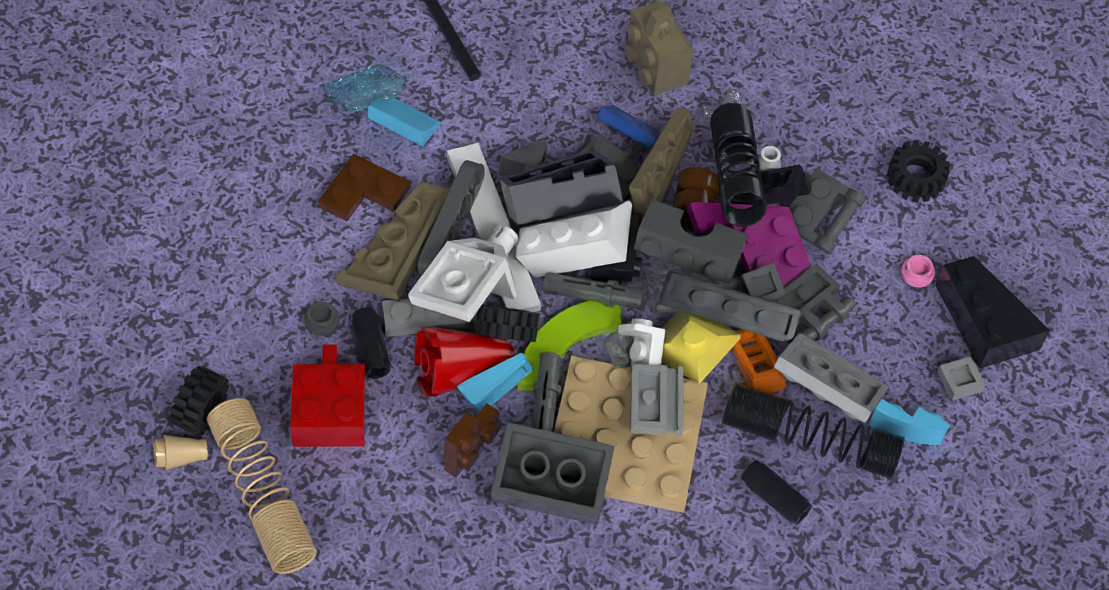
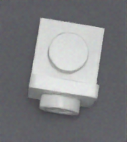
M632 319L631 324L619 325L618 333L634 336V343L630 349L631 367L632 364L661 365L665 329L652 327L653 322L646 319Z

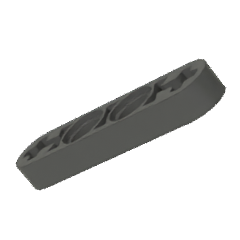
M465 160L460 166L421 252L418 262V273L420 275L424 274L447 241L458 240L484 180L485 168L483 164Z

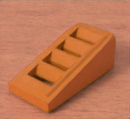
M743 329L736 331L740 334L741 339L732 347V351L748 387L761 389V391L768 392V394L783 390L785 388V377L779 370L774 368L778 358L767 338ZM757 341V343L746 347L741 346V344ZM762 352V354H758V355H755V356H752V357H747L748 355H752V354H756V353ZM767 364V366H764V367H761V368H757V369H754V368H753V367H757V366H760V365Z

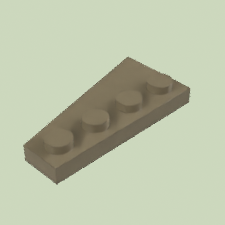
M679 107L675 109L629 186L633 201V213L640 215L639 226L651 200L654 199L664 203L694 131L689 109Z
M420 182L395 210L396 216L388 224H382L375 232L376 238L366 249L362 247L354 255L352 265L347 270L342 269L336 275L337 284L399 300L418 265L421 252L450 188Z

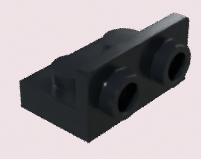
M800 164L761 171L766 205L788 203L796 200L798 196L809 195L812 188ZM740 193L732 198L744 200L753 197L754 194ZM756 197L751 201L743 203L730 201L732 204L754 205L759 198Z

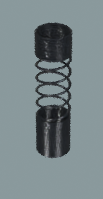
M726 103L714 110L710 121L718 170L717 176L719 179L722 212L724 218L730 224L737 227H748L762 220L767 209L761 179L762 174L759 169L760 163L756 150L753 120L750 111L744 105ZM731 131H741V133L725 135L726 133ZM724 162L729 164L726 168L723 166ZM734 165H751V167L742 171L729 170ZM753 168L756 169L755 173H754V172H751V171H749V170H751V169H753ZM726 171L732 173L728 177L724 175ZM741 173H748V174H751L752 176H750V175H738V176H735V175L741 174ZM740 193L754 194L753 197L744 200L732 198ZM756 197L759 198L756 204L745 209H736L728 204L729 200L743 203L751 201Z
M734 383L723 415L722 425L725 424L726 426L729 425V427L732 426V428H739L743 432L746 431V433L756 434L759 437H766V439L773 440L774 442L776 441L783 417L790 406L785 433V444L788 446L808 411L802 446L804 452L809 449L825 417L820 450L822 458L827 454L843 423L838 461L842 463L861 428L856 460L857 469L861 467L862 471L875 473V475L878 474L886 479L889 478V480L893 478L904 446V436L894 435V433L891 434L887 430L884 431L875 427L861 458L865 426L861 423L855 429L842 455L847 428V420L843 417L838 422L824 450L829 423V413L826 411L820 417L806 445L811 418L810 405L802 412L789 438L793 401L771 393L768 394V392L761 391V389L758 390L757 388L754 389V387L751 388V386L741 385V383Z

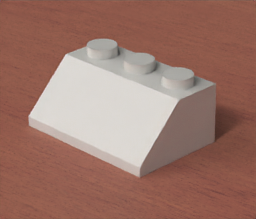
M629 200L623 201L624 203L543 219L535 224L525 225L519 230L516 258L534 277L546 276L548 272L559 274L626 261L632 203Z

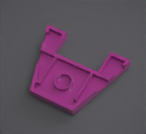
M693 202L686 206L696 235L712 231L716 223L748 234L740 258V262L745 269L744 273L774 263L782 285L785 288L812 267L789 207L767 206L766 214L758 223L748 227H737L730 224L724 218L721 203ZM729 204L730 206L736 209H745L753 206L744 204ZM730 326L732 330L737 329V327Z

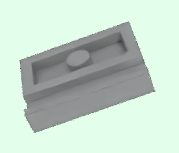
M632 364L630 433L655 435L676 433V436H682L683 366L672 369L667 368L665 365Z

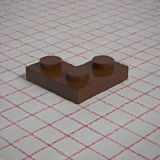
M352 154L318 200L319 208L345 221L350 219L364 198L394 211L410 189V181L356 154Z
M486 403L476 417L467 412L445 438L444 471L456 478L463 469L468 471L474 465L479 456L477 451L484 443L490 444L499 432L497 409Z

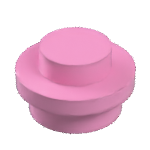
M914 255L903 263L901 275L904 281L913 287H926L931 284L935 277V268L928 257Z

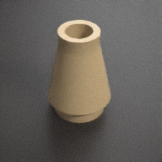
M163 435L162 438L154 439L153 441L155 467H164L165 471L193 462L207 460L208 457L206 439Z

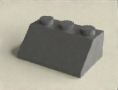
M507 423L491 490L492 502L598 525L615 446Z

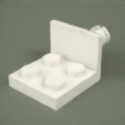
M497 225L486 241L478 238L447 241L409 292L408 297L411 304L470 322L490 293L515 299L517 291L507 256L518 243L517 234L507 226L503 229L502 225Z

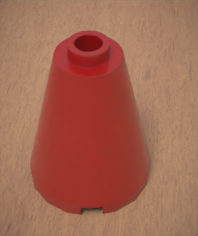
M430 326L422 327L423 331L417 332L414 343L415 366L421 365L424 376H418L417 381L421 392L426 397H436L458 389L456 386L515 356L513 346L508 344L506 339Z

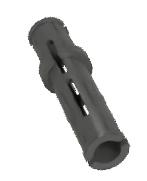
M548 272L543 284L545 294L604 303L606 307L611 308L617 305L643 310L647 303L648 292H646V288L624 286L615 280L600 282Z
M547 352L540 354L538 380L533 384V393L536 396L531 428L552 432L556 397L560 396L561 392L558 379L562 358L558 354Z

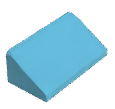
M388 94L380 96L368 105V119L422 147L440 126V121Z

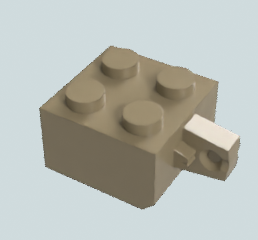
M657 1L631 10L630 24L627 25L628 39L624 50L630 63L634 62L638 68V75L642 85L648 86L653 96L687 85L694 49L675 21L669 6L663 1Z

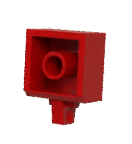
M323 344L322 364H293L290 426L293 447H365V364H338L337 344Z

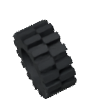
M913 140L912 146H910L909 142H905L902 148L899 146L895 150L887 171V177H889V185H895L893 191L896 194L900 191L903 192L901 198L907 200L908 196H913L912 202L918 203L919 198L922 197L923 202H928L930 197L935 199L938 197L939 192L943 191L950 173V162L946 161L947 155L945 152L938 154L940 150L938 146L935 145L931 149L929 148L930 142L925 141L923 146H920L919 140ZM909 165L922 166L929 171L930 177H916L906 167Z
M481 305L476 314L474 333L503 339L536 342L540 313L507 307Z
M197 366V369L194 368L191 371L190 376L187 375L185 377L184 385H180L178 389L180 391L178 396L174 397L173 402L175 405L170 409V413H172L170 416L171 423L196 436L203 435L206 430L210 429L207 423V416L215 406L227 399L228 394L226 392L229 390V385H227L229 380L226 377L203 366Z

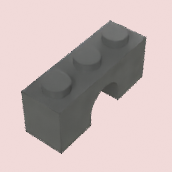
M652 199L639 226L634 249L730 285L742 256L748 234L716 223L709 235L703 237L692 236L685 232L680 224L684 210Z

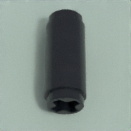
M373 308L358 309L352 314V327L361 364H365V373L368 378H382L390 372V360L379 316Z
M758 460L752 462L741 477L748 488L789 522L792 521L798 525L812 508L807 498L767 465L761 464Z

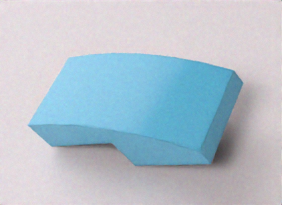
M883 399L876 406L869 425L874 428L877 427V429L887 430L891 434L904 436L906 441L927 445H940L950 427V424L943 421L934 412L926 411L919 407L912 417L900 406L890 404Z

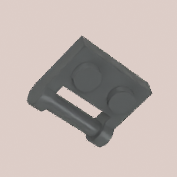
M815 168L808 179L812 188L810 194L796 197V200H794L789 209L800 237L825 253L831 254L836 247L834 242L857 207H862L867 198L859 191L849 188ZM840 196L845 199V203L824 235L815 233L838 197Z

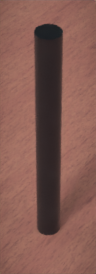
M423 0L470 81L479 79L481 77L480 71L438 0Z

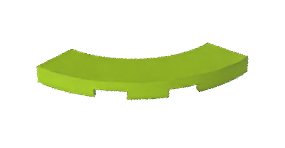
M589 300L569 307L550 319L537 332L536 342L530 341L525 350L524 356L529 361L533 370L518 383L517 390L533 391V384L538 380L539 357L541 353H555L563 359L565 353L579 341L583 342L597 335L618 332L619 325H621V306L615 305L611 308L606 307L604 303Z

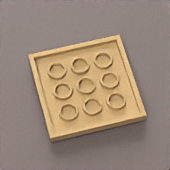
M571 356L554 433L615 446L604 497L684 513L708 383L700 382L699 384L695 380L683 378L682 436H676V433H666V435L630 433L631 368Z

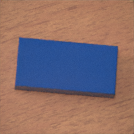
M615 105L602 107L597 116L602 122L649 149L653 148L661 134L660 131Z

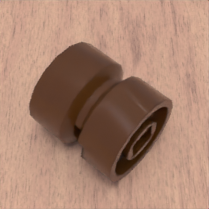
M689 167L679 174L673 207L684 210L680 223L682 227L693 229L686 210L687 205L693 202L716 203L715 200L718 198L720 188L718 176L713 171L701 167Z

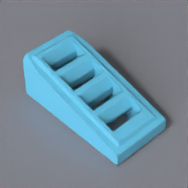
M520 353L467 379L456 387L479 413L486 403L491 406L494 405L531 373L533 368L524 354Z

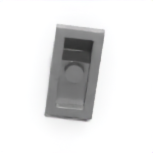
M539 140L502 155L500 158L499 174L509 176L544 165L547 158L548 141Z

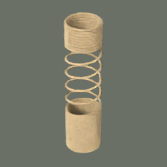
M242 398L230 399L220 403L209 412L207 423L218 447L221 448L222 456L230 460L228 463L229 472L237 475L235 486L239 490L244 491L241 497L242 502L246 506L251 507L248 513L249 518L259 537L268 562H270L273 572L277 574L297 571L308 565L315 558L317 549H315L296 503L291 500H283L289 494V489L285 487L273 489L263 494L253 504H249L245 499L246 492L265 490L278 483L282 478V473L276 471L264 474L252 481L246 489L239 486L238 483L239 476H252L269 469L274 464L275 458L272 456L257 458L244 466L239 473L234 472L231 467L232 461L251 459L263 453L268 447V442L264 440L250 443L261 432V427L250 402ZM261 443L265 444L264 448L255 454L235 458L250 446ZM242 447L232 457H228L224 449L230 450ZM272 459L269 465L258 471L243 473L248 467L259 461ZM279 475L275 481L266 486L249 489L265 477ZM282 490L286 491L283 496L272 502L257 505L258 502L272 493ZM263 507L253 517V508Z

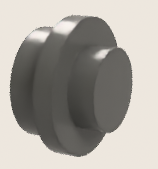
M316 302L305 313V326L315 335H328L335 331L339 325L338 311L327 302Z

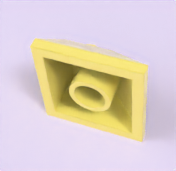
M678 310L661 328L665 329L661 362L672 369L683 366V375L700 384L732 349L736 342L741 339V336L720 322Z

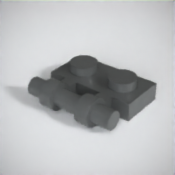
M817 263L784 288L785 296L771 301L800 310L801 313L797 325L801 323L806 327L801 334L811 340L823 338L827 334L828 328L835 323L844 321L849 316L848 312L856 306L854 300L849 296L845 297L842 301H839L834 296L838 293L840 285ZM820 306H823L827 312L818 318L813 312Z

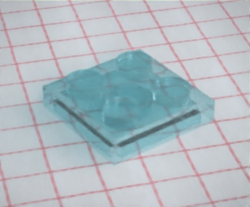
M382 63L322 85L325 96L350 112L363 110L368 107V103L378 99H392L398 95L397 92L407 89L404 76Z

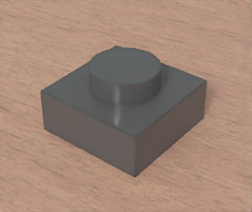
M774 263L740 276L748 295L768 301H773L786 295Z

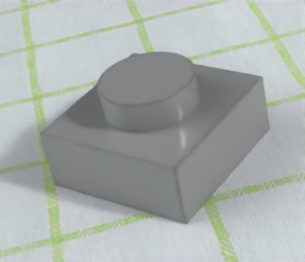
M971 356L940 365L937 370V374L951 401L983 392L986 386Z

